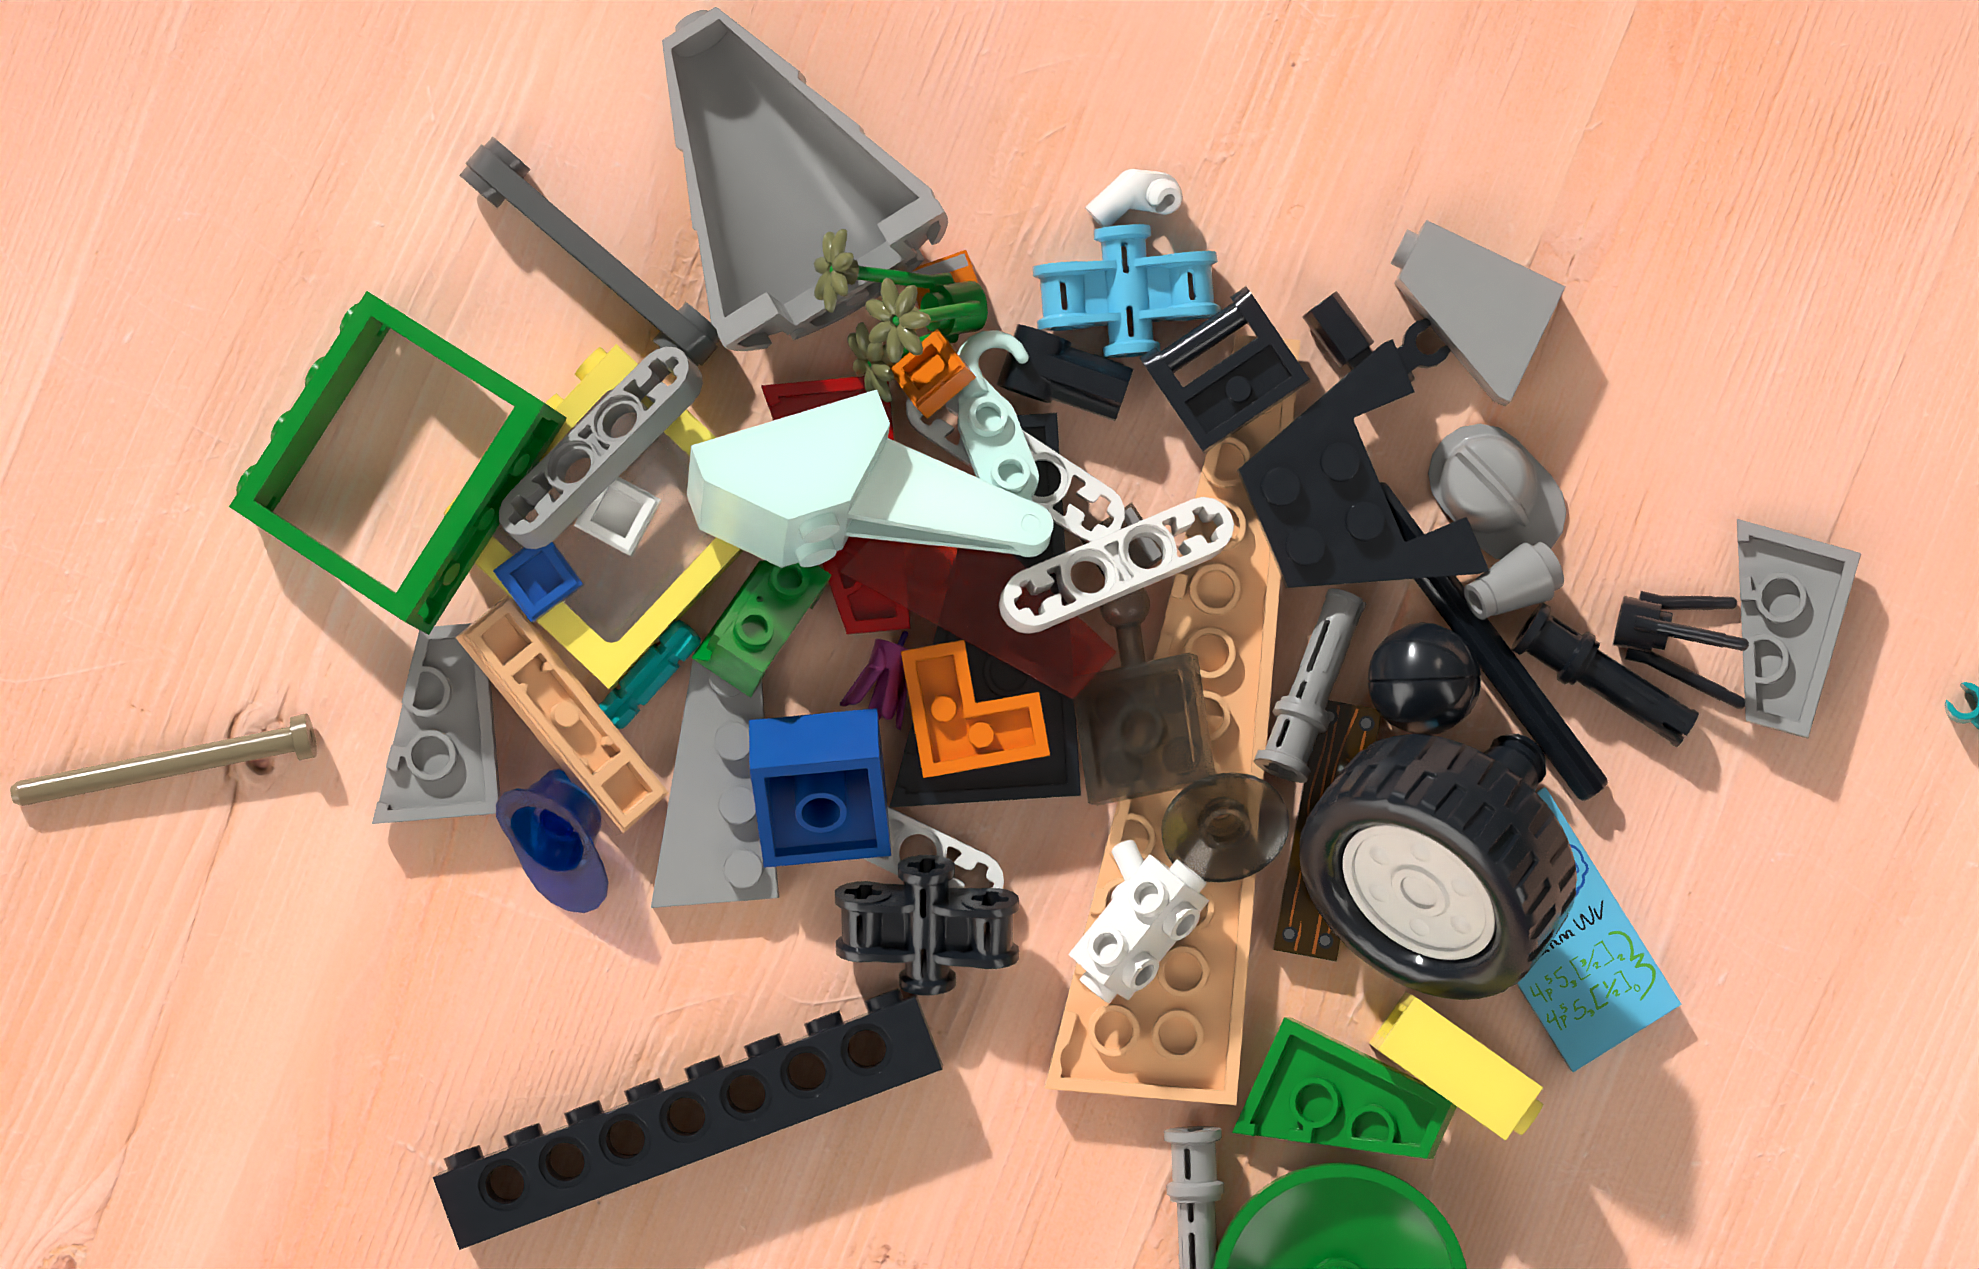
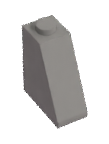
M1428 220L1422 225L1418 234L1407 229L1391 261L1392 265L1401 269L1394 284L1424 319L1427 318L1431 323L1430 327L1448 346L1492 401L1506 406L1511 402L1566 286Z

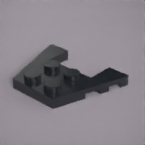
M1393 339L1377 347L1237 470L1286 588L1473 575L1489 570L1467 517L1405 542L1355 425V417L1415 392Z

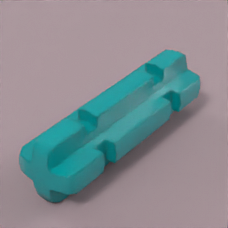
M681 620L674 621L658 638L661 643L651 646L619 682L621 688H614L599 704L601 710L616 728H625L640 712L638 706L640 704L644 706L680 667L678 661H685L700 645L701 638L685 622Z

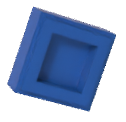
M553 541L547 546L538 549L524 547L493 570L531 623H534L584 586L582 580Z

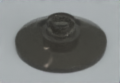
M1244 773L1214 774L1190 784L1171 801L1162 820V843L1172 863L1177 859L1180 860L1204 881L1219 883L1236 881L1259 872L1278 856L1288 837L1289 814L1282 796L1272 785L1263 779ZM1228 814L1226 817L1216 818L1220 815Z

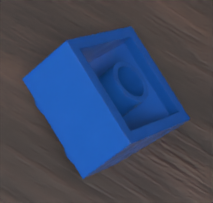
M877 708L749 720L750 776L764 868L892 856L884 761Z

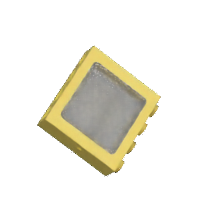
M617 344L608 353L601 347L597 348L580 365L574 375L581 382L565 399L556 393L545 402L567 417L542 459L638 365ZM647 396L641 400L648 409L654 404ZM687 409L619 476L662 500L632 557L575 527L574 524L577 518L553 541L582 580L584 586L536 621L608 689L613 690L619 685L623 677L649 648L660 641L658 638L674 621L680 620L744 551L700 530L687 497L691 445L717 437ZM630 412L619 417L612 426L611 437L618 438L629 433L636 423L637 414ZM582 458L571 464L566 472L565 483H574L581 480L589 471L591 459ZM554 487L548 492L555 500L561 496ZM454 499V500L451 502V504L446 508V510H445L444 513H443L444 515H446V513H447L448 510L450 509V507H451V505L453 504V502L455 501V499ZM533 509L525 518L531 523L539 514ZM499 524L475 564L513 599L493 570L524 547L517 543Z

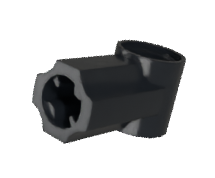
M1017 324L1013 337L1022 343L1029 359L1026 363L1021 364L1008 352L997 382L998 386L1041 402L1051 403L1052 400L1116 421L1133 368L1102 356L1070 347L1072 343L1059 336L1033 327Z

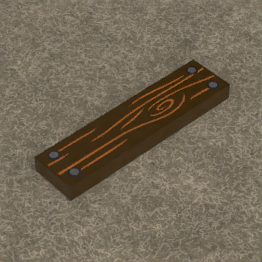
M1328 700L1325 710L1329 714L1328 720L1330 723L1325 733L1318 734L1307 763L1311 773L1307 782H1304L1302 785L1273 950L1337 962L1340 939L1332 932L1317 911L1305 886L1299 857L1300 837L1307 817L1333 780L1361 750H1365L1370 744L1377 741L1381 715L1374 708Z

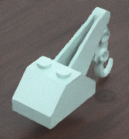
M990 330L981 331L970 336L958 350V354L976 376L973 381L959 392L957 421L960 436L976 477L889 439L890 422L878 391L874 390L691 445L687 497L699 529L781 568L799 563L802 567L822 564L834 557L836 551L843 549L849 536L993 551L1024 557H1033L1041 554L1049 545L1053 530V519L1046 508L1032 502V497L1035 494L1039 480L1038 469L1014 408L1009 401L989 384L979 368L981 354L992 348L1005 349L1019 363H1026L1029 356L1025 348L1011 334Z

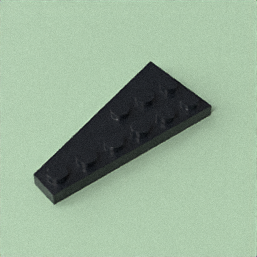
M1057 413L1016 415L1023 431L1059 454ZM1046 460L1035 461L1039 480L1034 495L1037 497L1050 496L1060 486L1061 475L1059 470L1053 463ZM1062 500L1053 506V509L1063 515ZM1053 522V530L1048 547L1037 556L1024 557L1001 552L958 548L933 645L964 640L975 703L1039 692L1050 756L923 778L914 723L912 721L889 808L1081 796L1070 619L1040 632L1028 634L1017 632L1008 626L1001 617L999 608L1000 595L1011 577L1020 571L1066 552L1064 528ZM1049 574L1055 582L1049 590L1040 594L1031 595L1026 587L1021 588L1022 594L1015 603L1018 610L1029 608L1034 616H1038V609L1043 601L1060 593L1056 574ZM1061 595L1062 605H1069Z

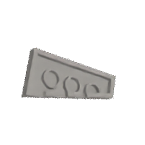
M695 660L692 661L651 908L779 898L777 867L764 868L749 764V720L765 719L762 681L750 698Z

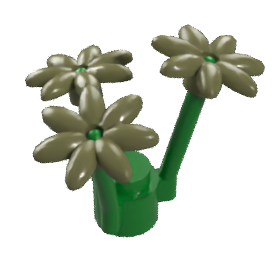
M841 229L836 235L833 232H827L822 241L824 257L817 258L813 264L816 272L822 274L815 286L814 296L817 300L824 301L825 309L828 312H834L837 295L847 296L848 284L853 285L856 280L882 283V301L870 299L866 302V310L871 316L881 322L872 328L870 333L865 324L861 322L856 327V333H850L847 338L849 347L858 358L853 362V370L858 375L865 374L866 392L877 390L883 401L891 402L892 395L887 381L894 380V374L890 368L909 352L913 355H921L923 353L921 342L936 329L950 343H956L959 334L976 332L984 327L988 315L987 300L983 289L977 282L964 281L955 283L949 272L928 275L859 266L853 254L845 252L847 230ZM895 285L907 287L899 295ZM917 287L929 289L930 293H926L923 296L920 310L914 306L918 293ZM924 327L933 331L921 337H918L915 332Z

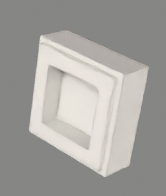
M618 477L578 516L574 526L632 557L662 500Z

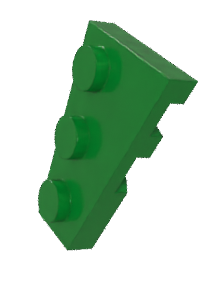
M1284 1017L1232 1133L1433 1159L1457 1106L1422 1081L1292 1017Z

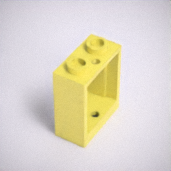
M1406 991L1369 1042L1378 1051L1505 1141L1513 1130L1519 1135H1523L1543 1107V1103L1536 1099L1543 1089L1542 1086Z

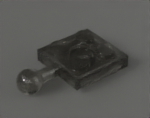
M1145 588L1099 606L1103 619L1116 630L1121 667L1070 678L1088 803L1099 806L1217 782L1198 656L1185 653L1146 662L1141 624L1148 616L1150 599Z

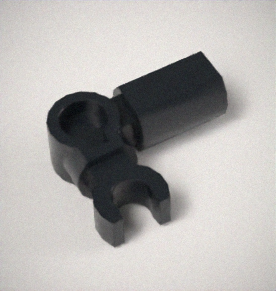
M1337 291L1302 316L1339 368L1347 364L1353 370L1372 353L1369 346L1374 343V340ZM1427 318L1412 324L1403 335L1402 345L1397 348L1411 382L1415 380L1412 373L1415 368L1427 369L1435 367L1444 361L1451 351L1447 345L1438 349L1434 354L1429 355L1418 350L1416 346L1418 334L1425 331L1431 325Z

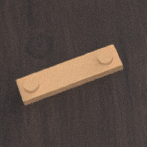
M509 595L503 597L455 637L616 835L627 831L669 794Z

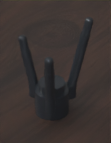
M1640 591L1639 599L1628 596L1623 597L1612 645L1627 648L1625 660L1647 664L1737 709L1745 707V699L1742 696L1651 651L1652 648L1665 650L1668 637L1721 648L1725 647L1740 651L1747 650L1749 642L1745 638L1672 623L1673 613L1661 611L1734 609L1737 606V600L1734 597L1665 596Z

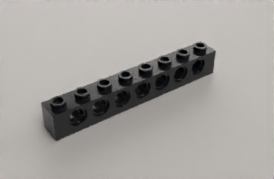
M900 988L865 1000L864 1004L867 1009L865 1014L843 1021L840 1010L804 1023L808 1034L787 1043H783L780 1033L765 1037L745 1045L744 1049L747 1058L723 1066L721 1057L718 1055L684 1068L688 1080L667 1088H663L660 1078H656L625 1090L624 1094L627 1102L604 1111L600 1100L564 1113L568 1125L543 1133L539 1122L504 1135L507 1147L484 1156L480 1145L443 1158L447 1170L439 1172L433 1177L459 1250L943 1070L941 1058L918 996L913 995L904 999ZM871 1030L883 1038L886 1053L880 1062L875 1065L865 1066L857 1063L852 1058L849 1051V1042L851 1037L857 1032ZM801 1053L817 1055L823 1061L826 1070L823 1082L813 1088H804L797 1085L789 1073V1065L793 1057ZM742 1075H750L757 1078L765 1089L764 1103L754 1110H743L737 1107L732 1102L729 1093L730 1085L735 1078ZM680 1098H691L700 1103L705 1113V1121L702 1128L691 1133L678 1130L670 1119V1108L674 1101ZM629 1120L640 1126L645 1137L644 1146L640 1152L633 1155H625L613 1147L610 1140V1132L616 1122ZM571 1143L581 1150L584 1156V1168L581 1174L575 1177H564L553 1169L550 1155L555 1145ZM508 1165L521 1173L524 1180V1189L520 1197L512 1200L503 1199L493 1191L491 1187V1174L496 1167Z

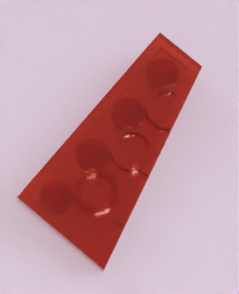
M870 539L840 571L1073 700L1117 654L1108 643L1078 616L1040 632L1030 634L1017 632L1008 626L1001 617L999 608L1000 595L1011 577L1026 569L1015 557L1008 553ZM1026 587L1021 588L1022 594L1015 603V606L1018 610L1029 608L1034 616H1038V609L1043 601L1055 594L1047 590L1037 595H1031Z

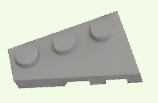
M1737 519L1742 638L1747 639L1749 642L1748 649L1743 651L1746 721L1808 739L1861 553Z

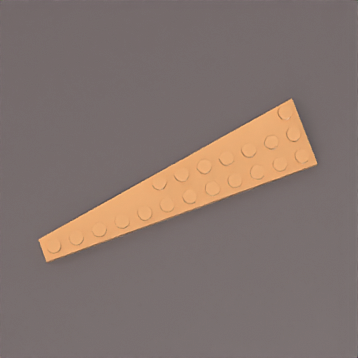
M1237 334L1231 355L1257 337ZM1282 338L1299 362L1300 340ZM1296 392L1206 452L1195 498H1213L1224 504L1232 515L1234 523L1233 534L1222 552L1214 558L1175 574L1084 934L1112 901L1111 896L1115 888L1124 882V878L1112 854V849L1117 844L1127 840L1135 841L1143 860L1150 854L1168 867H1171L1177 859L1183 862L1207 882L1200 893L1209 902L1201 910L1199 921L1192 932L1185 938L1176 941L1159 962V969L1154 979L1146 987L1136 991L1129 1000L1117 994L1110 1004L1105 1002L1079 980L1086 970L1076 962L1045 1089L1226 1105L1237 1104L1264 770L1254 763L1257 751L1265 750L1267 745L1281 579L1277 565L1237 470L1294 421ZM1194 515L1195 521L1186 531L1184 540L1196 535H1202L1207 543H1211L1210 537L1217 528L1216 524L1213 521L1203 523L1198 515Z

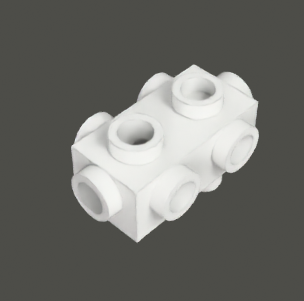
M1133 840L1121 842L1112 849V854L1124 878V882L1115 888L1111 896L1112 901L1068 954L1086 970L1079 980L1109 1004L1117 994L1129 1000L1136 991L1143 989L1154 979L1159 969V962L1176 941L1185 938L1192 932L1199 921L1201 910L1209 902L1200 893L1207 882L1178 859L1171 867H1168L1150 854L1143 860Z

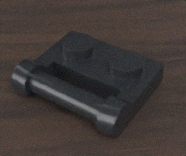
M1246 286L1230 296L1233 303L1160 352L1155 347L1140 357V360L1203 453H1206L1310 382V378ZM1244 325H1249L1256 335V339L1185 387H1182L1174 375L1176 371Z

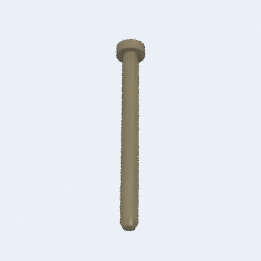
M302 714L292 716L290 718V727L20 780L11 786V798L13 803L25 806L296 752L299 760H305L317 756L316 739L309 715Z

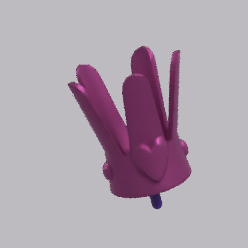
M907 631L902 632L898 644L883 639H875L867 666L844 696L840 706L846 707L849 704L856 705L860 703L876 682L868 709L877 708L879 720L882 716L886 720H891L897 709L896 728L901 731L908 691L901 651L908 650L903 647L908 636Z

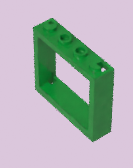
M366 291L360 302L354 304L345 313L339 327L340 333L326 355L319 358L311 366L305 379V388L291 410L283 413L274 424L270 436L271 441L257 463L250 466L241 476L237 484L236 496L229 505V508L403 622L429 635L500 524L499 510L502 501L540 462L567 417ZM390 329L514 406L397 592L273 512Z

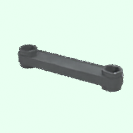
M491 137L485 146L481 144L465 163L467 165L466 168L459 175L496 208L506 199L654 325L660 332L652 341L660 348L676 347L683 351L696 366L699 364L702 366L718 348L716 344L720 339L717 329L710 321L687 302L677 311L527 183L523 178L531 169L494 137Z

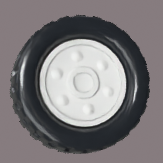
M1407 734L1381 739L1370 744L1365 750H1361L1333 780L1306 819V824L1302 829L1300 837L1299 857L1301 872L1309 896L1325 923L1344 945L1369 966L1395 982L1424 994L1441 998L1470 1000L1490 997L1506 991L1524 978L1562 927L1573 907L1576 896V865L1568 838L1554 813L1535 792L1538 783L1542 782L1546 775V759L1542 749L1536 742L1521 734H1506L1494 739L1490 748L1485 750L1484 753L1466 744L1439 736Z

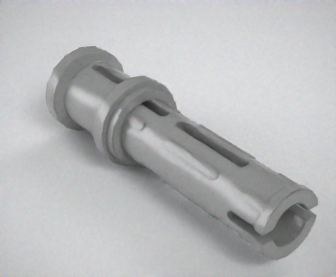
M1328 589L1322 611L1305 650L1289 695L1282 696L1281 700L1276 702L1273 714L1277 719L1265 750H1258L1254 759V763L1262 770L1288 781L1304 783L1307 782L1311 770L1307 763L1318 734L1325 733L1330 723L1328 720L1329 714L1325 708L1344 662L1355 628L1366 606V602H1362L1363 599L1341 589Z
M1189 1126L1164 1130V1141L1171 1143L1173 1181L1168 1183L1166 1188L1170 1201L1177 1203L1178 1260L1180 1269H1213L1217 1252L1215 1201L1220 1200L1221 1194L1224 1193V1182L1217 1180L1216 1141L1222 1138L1220 1127Z

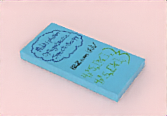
M1543 787L1536 793L1554 813L1568 838L1573 852L1577 873L1576 896L1573 907L1562 927L1542 956L1525 977L1517 983V986L1569 1069L1575 1072L1682 1004L1547 788Z

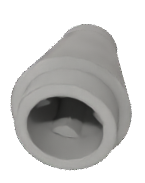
M1537 542L1533 545L1521 543L1489 568L1488 571L1477 577L1475 581L1467 584L1464 589L1465 598L1475 616L1483 620L1491 615L1495 616L1550 601L1554 597V591L1563 586L1564 575L1556 555L1546 544L1542 542Z

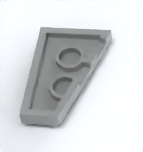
M472 623L434 626L429 635L419 630L401 702L403 704L393 745L390 747L386 764L387 770L372 824L502 813L491 681L455 638Z

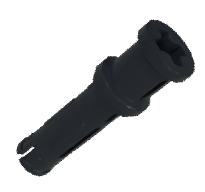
M1544 602L1540 603L1520 630L1511 650L1518 655L1527 652L1557 672V680L1564 685L1567 683L1574 685L1576 682H1579L1670 741V744L1678 747L1684 739L1682 734L1688 735L1698 718L1699 712L1694 709L1691 710L1598 649L1600 643L1596 641L1595 635L1590 632L1581 635L1550 615V606Z

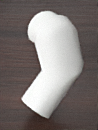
M1128 169L1122 172L1095 197L1085 209L1101 227H1109L1129 209L1163 215L1171 214L1179 208L1183 196L1176 179L1167 173Z

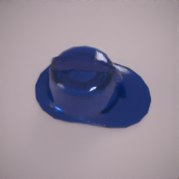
M561 769L548 771L528 789L516 788L504 792L496 803V818L503 832L510 840L526 875L536 890L551 903L567 911L586 913L598 909L607 897L609 881L604 864L595 847L601 831V811L595 800L586 791L572 783Z

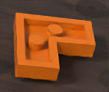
M964 640L901 651L923 778L1050 756L1039 692L975 703Z

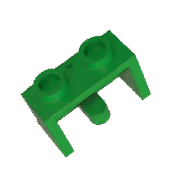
M766 560L759 561L691 658L751 698L759 687L769 665L809 608L813 609L819 601L831 574L818 565L802 567L799 563L781 568Z

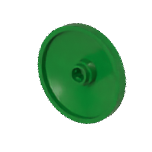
M1324 1163L1307 1166L1287 1173L1264 1186L1240 1208L1228 1225L1219 1244L1213 1264V1269H1467L1462 1249L1452 1228L1431 1201L1409 1183L1393 1174L1374 1167L1352 1163Z

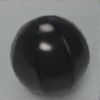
M1425 622L1409 624L1387 636L1379 644L1371 658L1367 678L1369 680L1370 697L1379 714L1389 724L1411 734H1440L1462 722L1474 708L1481 687L1480 666L1477 656L1469 643L1459 634L1435 623Z

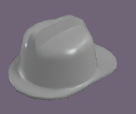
M1484 424L1460 427L1444 437L1432 454L1428 475L1433 496L1442 510L1453 521L1464 517L1468 518L1479 547L1493 558L1501 560L1521 543L1533 545L1537 542H1542L1551 549L1562 534L1566 518L1562 491L1553 477L1516 438L1501 428Z

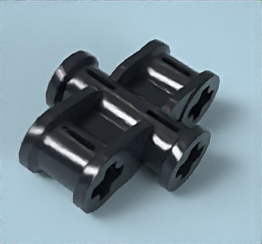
M936 855L911 856L898 863V878L904 881V885L857 881L841 885L835 890V904L841 908L842 936L836 940V955L852 962L905 963V969L899 973V987L903 991L923 996L943 994L951 991L956 986V973L949 966L1001 969L1017 963L1019 960V946L1013 942V914L1019 910V897L1012 891L1000 888H949V881L955 876V863L952 860Z

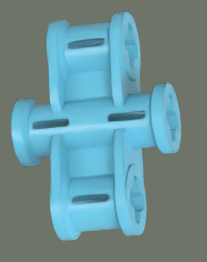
M1131 224L1095 229L1094 240L1101 242L1102 261L1057 262L1033 267V277L1040 279L1043 318L1037 321V329L1047 332L1108 326L1109 344L1103 347L1105 358L1143 356L1155 347L1160 352V343L1153 339L1152 322L1209 319L1222 310L1221 306L1214 302L1212 265L1218 262L1217 252L1193 251L1147 257L1145 239L1151 236L1150 225ZM1121 246L1126 247L1128 273L1123 272ZM1187 273L1192 274L1194 300H1191L1189 297ZM1061 283L1066 285L1067 310L1062 309ZM1127 309H1130L1132 312L1133 337L1128 335Z

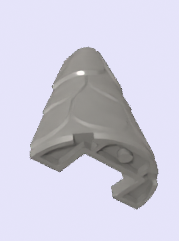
M714 7L709 11L699 10L693 12L677 23L675 26L676 32L662 40L675 144L683 152L692 228L697 231L711 324L717 329L718 337L725 348L734 351L765 349L772 344L768 336L782 331L787 335L790 334L792 339L796 340L839 321L864 307L868 300L881 296L882 283L856 280L855 284H848L847 296L837 295L836 307L833 313L825 309L823 300L815 298V286L822 274L816 272L813 263L817 258L824 257L822 241L827 232H833L836 235L841 229L847 230L845 252L852 253L859 266L912 272L925 260L919 248L928 239L931 245L939 243L948 226V217L930 187L869 139L860 125L807 86L806 78L799 70L719 8Z

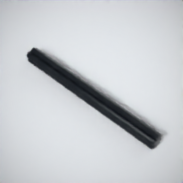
M1380 482L1403 540L1406 542L1423 535V531L1386 483ZM1456 576L1414 579L1452 631L1459 634L1472 647L1482 671L1577 798L1582 801L1589 800L1603 790L1608 784L1605 774L1489 619H1479L1471 611L1465 598V587Z

